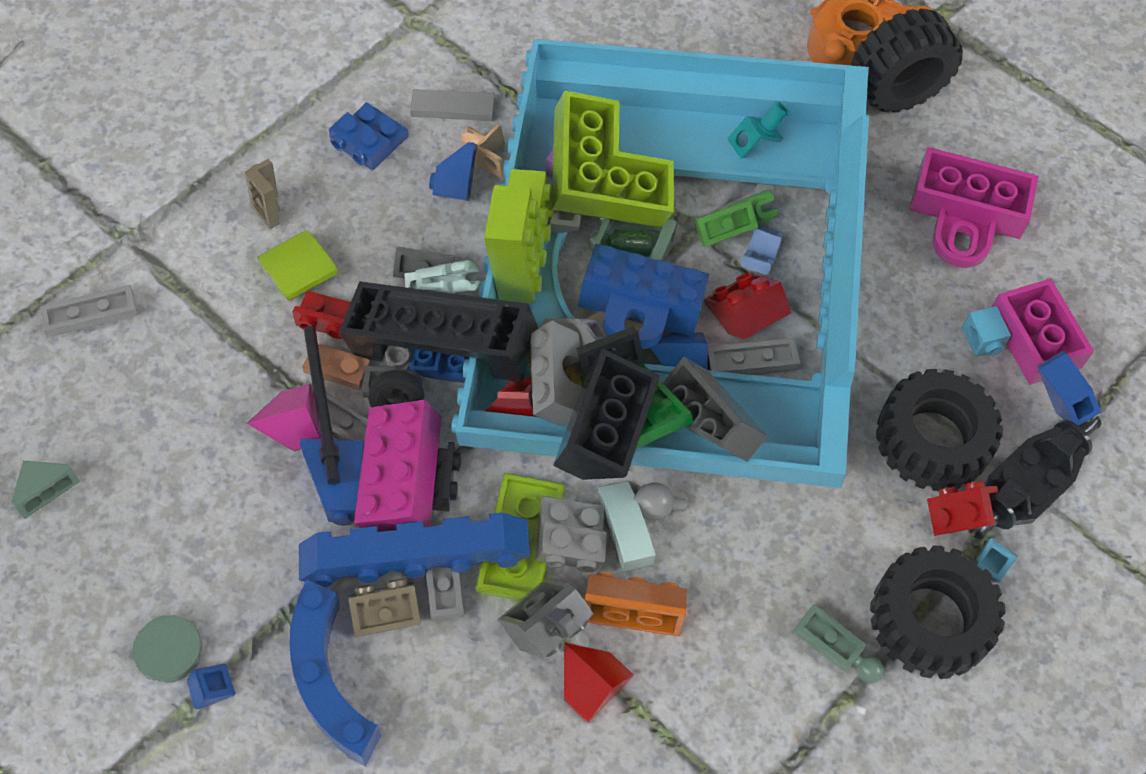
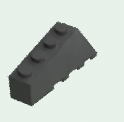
M683 357L663 382L692 414L693 423L685 427L748 462L768 437L708 370L688 358Z

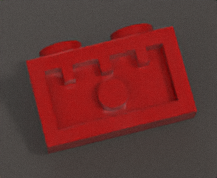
M307 291L300 307L294 306L292 311L295 324L303 330L305 327L313 326L318 332L326 333L334 339H342L339 330L351 302Z

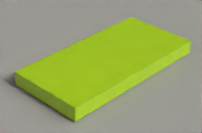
M509 473L503 474L494 513H506L527 519L530 556L510 568H502L497 563L482 561L476 593L520 601L545 580L548 566L545 564L546 562L536 561L540 500L543 496L563 499L565 484Z

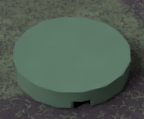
M176 615L161 616L149 621L139 631L133 644V658L137 668L148 679L159 682L164 681L165 683L176 682L187 677L196 668L200 660L202 640L196 627L187 619Z

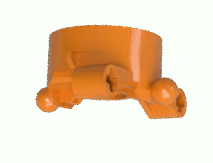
M825 0L810 11L813 19L807 39L808 54L814 63L851 66L853 55L855 52H858L857 49L860 42L865 41L867 34L872 30H876L880 23L885 20L886 22L891 20L892 16L898 13L905 14L907 10L933 9L924 5L903 6L893 0ZM842 20L858 21L873 29L868 31L852 30Z

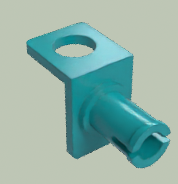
M776 101L763 118L746 116L728 137L729 143L738 156L745 158L761 139L781 142L783 137L776 127L788 116L790 110L782 102ZM743 131H746L749 135V141L745 147H741L738 140Z

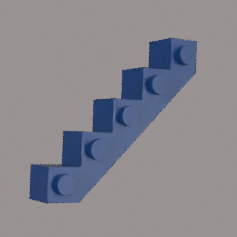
M506 513L489 514V520L471 522L470 517L466 516L443 519V525L425 527L423 521L396 524L397 530L379 532L377 526L350 529V535L332 537L330 531L319 532L299 544V581L306 582V580H310L326 588L344 576L359 578V581L363 583H372L390 571L405 573V576L409 578H418L424 576L425 572L436 566L451 568L456 573L468 572L471 570V567L482 561L497 563L502 568L514 567L519 561L530 556L527 519Z

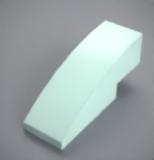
M629 482L599 487L598 494L601 504L604 506V515L613 547H616L622 572L654 565L656 554L638 502L634 500L635 495Z

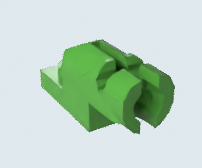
M765 190L695 218L702 246L707 247L759 228V224L777 217L778 208L761 210L762 205L775 200L773 194L769 190Z

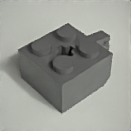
M546 578L497 620L519 650L544 658L558 652L562 647L561 642L566 638H570L572 635L582 631L587 625L586 621L594 613L576 588L568 581Z

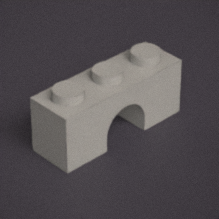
M551 320L531 333L533 415L563 426L569 423L582 386L570 381L564 373V369L579 361L576 348L580 347L579 333Z

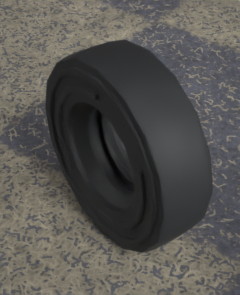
M391 370L383 372L373 380L368 396L370 407L395 404L385 398L384 394L390 389L396 388L405 391L408 394L406 402L424 400L425 394L422 383L416 376L406 371Z

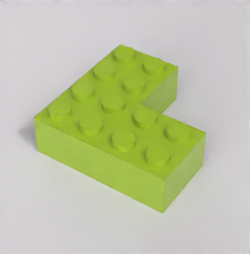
M565 90L554 110L552 210L662 227L674 213V161L619 151L620 101Z
M511 169L508 186L494 185L484 241L499 300L534 304L536 293L541 292L542 275H539L540 267H545L547 254L546 250L543 249L544 243L550 241L551 226L548 225V219L553 217L554 211L552 210L551 200L552 184H548L545 171Z

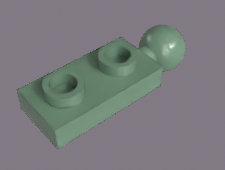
M813 604L794 628L793 632L845 673L854 665L857 667L859 677L864 682L875 683L883 677L884 666L882 662L876 657H864L861 654L867 647V644L815 604Z

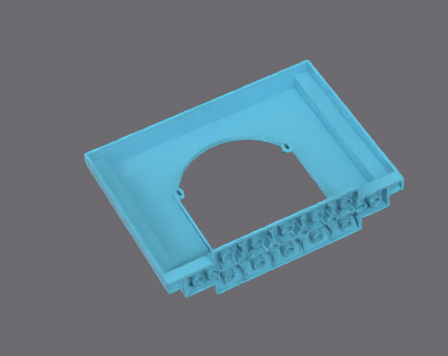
M534 39L532 50H527L526 67H528V70L522 73L521 87L524 90L523 93H518L517 98L519 115H514L512 129L515 135L510 137L508 142L510 160H505L503 176L506 180L505 184L501 183L500 185L508 186L511 169L546 172V158L553 150L554 110L563 92L566 90L619 100V151L674 161V176L825 189L830 194L829 206L827 207L825 217L827 231H825L823 249L826 250L822 262L824 278L820 289L822 305L819 308L818 323H820V331H818L816 349L822 350L820 373L814 374L811 381L709 371L768 436L748 462L683 427L676 432L652 441L650 444L637 448L631 465L842 488L846 475L850 388L855 374L869 125V115H866L868 67ZM776 101L785 104L790 113L776 127L783 140L781 142L761 139L745 158H740L728 141V137L746 116L763 118ZM743 131L738 139L741 147H745L749 141V135L746 131ZM568 232L551 233L550 241L544 243L543 250H546L547 254L545 267H540L539 275H542V289L540 293H536L534 304L528 303L539 328L544 325L542 322L545 318L575 319L565 303L558 280L559 257ZM486 256L484 274L487 275L486 280L480 282L479 297L499 300L489 257ZM471 357L470 360L465 359L463 365V378H466L465 386L459 387L457 404L461 405L459 415L454 414L452 420V433H456L458 445L557 456L569 423L559 426L540 417L486 412L485 410L498 398V391H502V387H507V382L510 381L493 378L484 359ZM531 357L524 378H532ZM644 364L652 373L660 376L659 380L662 383L675 368ZM569 366L568 368L574 370L576 384L581 386L579 380L581 374L578 372L577 367Z

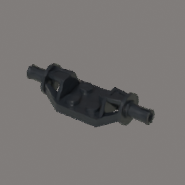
M1097 416L1091 423H1088L1090 421L1088 420L1079 426L1068 420L1059 421L1054 425V428L1028 438L989 474L984 483L985 487L997 486L998 489L997 495L996 493L989 494L995 525L979 528L973 537L979 540L983 539L994 526L1008 530L1015 525L1035 522L1076 481L1084 457L1092 450V442L1089 436L1102 424L1100 418ZM975 529L968 530V532L971 534Z

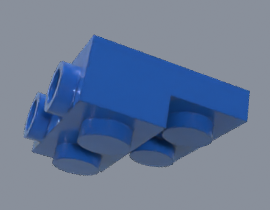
M367 102L353 115L346 112L329 128L332 146L338 151H344L357 164L365 165L372 171L409 137L407 128Z

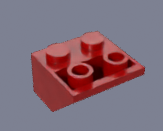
M752 273L738 276L736 282L714 289L712 295L703 299L705 305L726 332L743 340L792 313L781 281Z

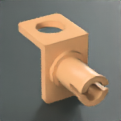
M496 125L487 135L467 127L461 134V142L464 144L468 142L477 144L476 158L478 166L503 178L504 167L502 158L496 155L505 144L501 126ZM491 159L496 167H493L488 161Z

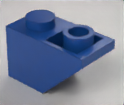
M1062 351L1037 366L1054 410L1061 418L1079 426L1101 413L1092 387L1066 352Z

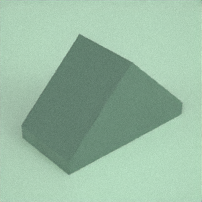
M23 460L12 503L23 518L26 519L80 481L68 464Z

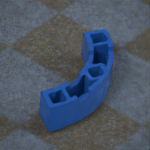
M306 580L298 597L290 628V660L294 679L308 712L322 733L337 749L352 760L366 766L381 738L379 727L358 713L344 699L332 680L328 662V644L331 629L341 605L336 592Z

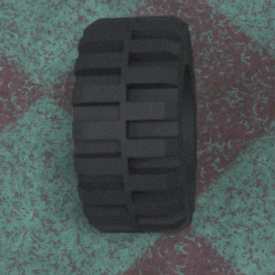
M922 8L918 11L915 9L907 10L905 14L898 13L892 16L891 20L887 22L885 20L880 23L876 30H872L867 34L865 41L860 42L857 49L858 52H855L853 55L851 66L868 67L867 101L874 109L887 113L890 111L893 113L900 112L902 109H912L917 104L921 105L927 102V99L931 96H936L940 93L939 90L946 87L951 82L950 79L956 76L958 68L962 63L963 48L940 13Z
M926 369L923 375L921 371L910 374L908 379H902L898 382L894 390L890 392L882 408L876 429V439L878 442H881L878 447L883 457H888L886 464L891 470L897 469L900 472L899 477L906 482L908 479L915 481L916 487L924 489L926 485L932 486V491L944 489L946 486L948 488L957 487V489H960L963 484L975 481L998 451L999 441L1003 437V427L999 425L1002 421L1001 413L998 409L994 410L996 402L991 395H985V388L979 383L975 385L969 381L970 377L964 374L961 377L954 375V371L944 369L942 373L938 372L937 369ZM920 413H936L948 418L960 430L964 445L942 447L931 443L919 433L914 424L913 416Z
M933 545L930 551H927V548L923 546L915 548L911 554L904 553L887 569L874 591L875 596L870 604V611L874 613L870 619L873 630H879L880 632L876 637L880 647L886 645L890 650L887 656L893 662L898 658L905 663L902 667L910 673L914 669L920 670L921 677L931 679L935 673H938L940 679H948L954 673L959 676L967 673L994 648L999 641L998 636L1004 629L1005 622L1001 618L1006 611L1005 603L998 601L1002 595L999 585L991 583L992 574L987 569L982 571L977 566L979 561L972 556L969 559L962 557V551L952 548L950 552H946L943 546ZM918 589H933L950 597L962 614L964 622L963 632L956 636H941L925 629L915 619L909 604L910 593Z

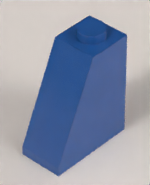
M300 439L304 460L328 522H333L340 526L354 523L364 440H334L340 455V461L338 462L340 483L329 485L327 483L325 465L321 463L320 459L321 439Z

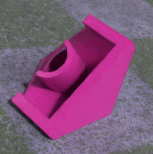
M307 384L280 392L252 417L247 424L292 451L301 450L300 439H321L312 385Z

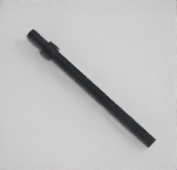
M308 326L304 328V337L322 445L319 449L321 463L325 465L327 483L329 485H336L340 483L338 462L340 461L339 449L334 444L316 328Z

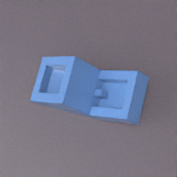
M759 224V228H756L753 232L748 250L744 254L740 266L768 275L785 233Z

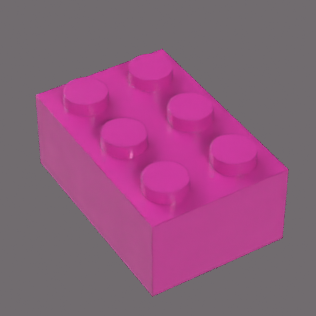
M1051 278L1000 293L992 307L997 306L1011 334L1007 346L1029 385L1042 381L1037 366L1062 351L1067 353L1078 370L1083 368L1094 352Z

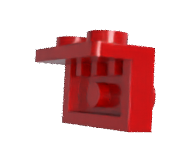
M984 481L965 484L966 490L958 492L957 487L938 490L939 496L927 498L934 536L995 525L989 494L997 493V486L985 487Z

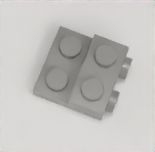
M543 496L540 500L536 561L546 562L547 566L553 568H561L566 565L577 567V570L581 572H594L605 563L607 532L603 531L604 506Z

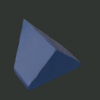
M673 332L662 337L656 345L650 347L663 366L676 367L680 360L686 357L707 370L708 342L703 332H694L693 337Z

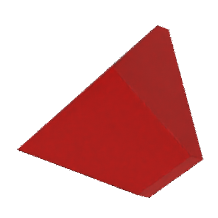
M523 378L522 382H507V387H502V391H498V398L485 411L537 417L533 415L532 378Z
M564 642V701L589 723L630 681L634 674L608 651Z

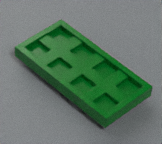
M643 363L638 365L650 371ZM580 376V384L583 386L585 380ZM660 380L658 381L636 449L693 423L691 412Z

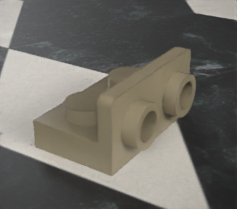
M267 159L253 165L244 173L251 207L264 223L272 229L280 224L278 215L280 207L276 201L278 191L273 163Z
M406 578L388 581L387 587L375 590L373 584L354 588L355 593L350 594L348 597L355 637L421 625L414 582L407 583Z

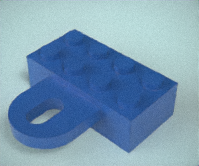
M595 244L583 279L578 307L604 312L603 328L607 336L627 329L624 325L626 319L642 323L643 327L638 331L642 349L656 345L661 340L664 330L693 337L709 273L671 264L667 261L648 258L640 254L618 250L610 246Z

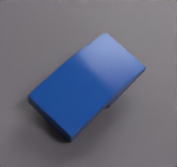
M413 349L409 370L417 371L420 373V376L431 379L465 383L466 378H463V365L465 359L470 360V357Z

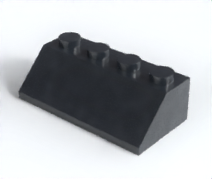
M602 348L588 370L553 466L582 480L625 478L628 474L660 376Z

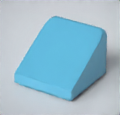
M990 537L976 557V560L979 561L977 566L982 571L987 569L992 574L993 579L1000 583L1018 558V555Z

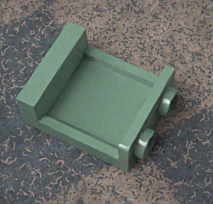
M600 217L599 226L601 227L598 233L593 232L589 248L592 249L593 253L595 244H600L665 261L675 238L677 221L668 219L663 227H655Z

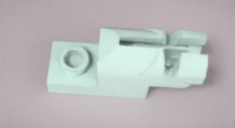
M470 260L422 268L415 272L404 274L405 287L463 295L462 293L475 291L478 288L480 281L469 282L465 279L466 274L479 272V269Z

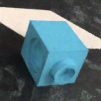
M997 306L970 312L962 326L975 357L985 354L988 356L999 354L1004 350L1011 337Z

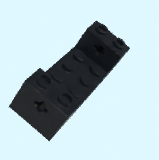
M359 281L339 334L354 355L366 359L382 361L388 345L484 359L493 378L522 382L531 357V333L539 329L528 303Z

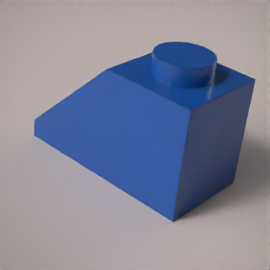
M473 142L466 143L436 166V172L431 173L429 180V189L433 190L432 195L470 201L477 144Z

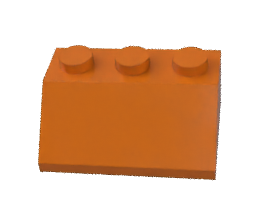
M599 572L596 575L589 574L585 602L594 615L586 622L679 637L686 616L687 589L679 588V585L671 582H663L659 585L647 583L645 579L631 577L626 580L615 578L614 575L605 572Z

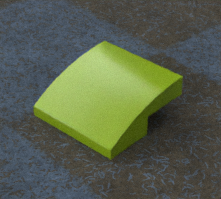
M308 230L257 256L260 266L272 278L275 287L288 301L339 273L331 258Z

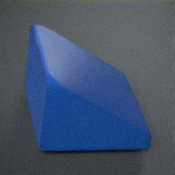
M226 664L194 669L187 678L188 688L195 709L205 708L236 694Z

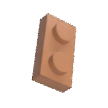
M318 343L324 379L360 390L363 384L365 365L371 366L370 360ZM307 356L302 368L304 373L310 375Z

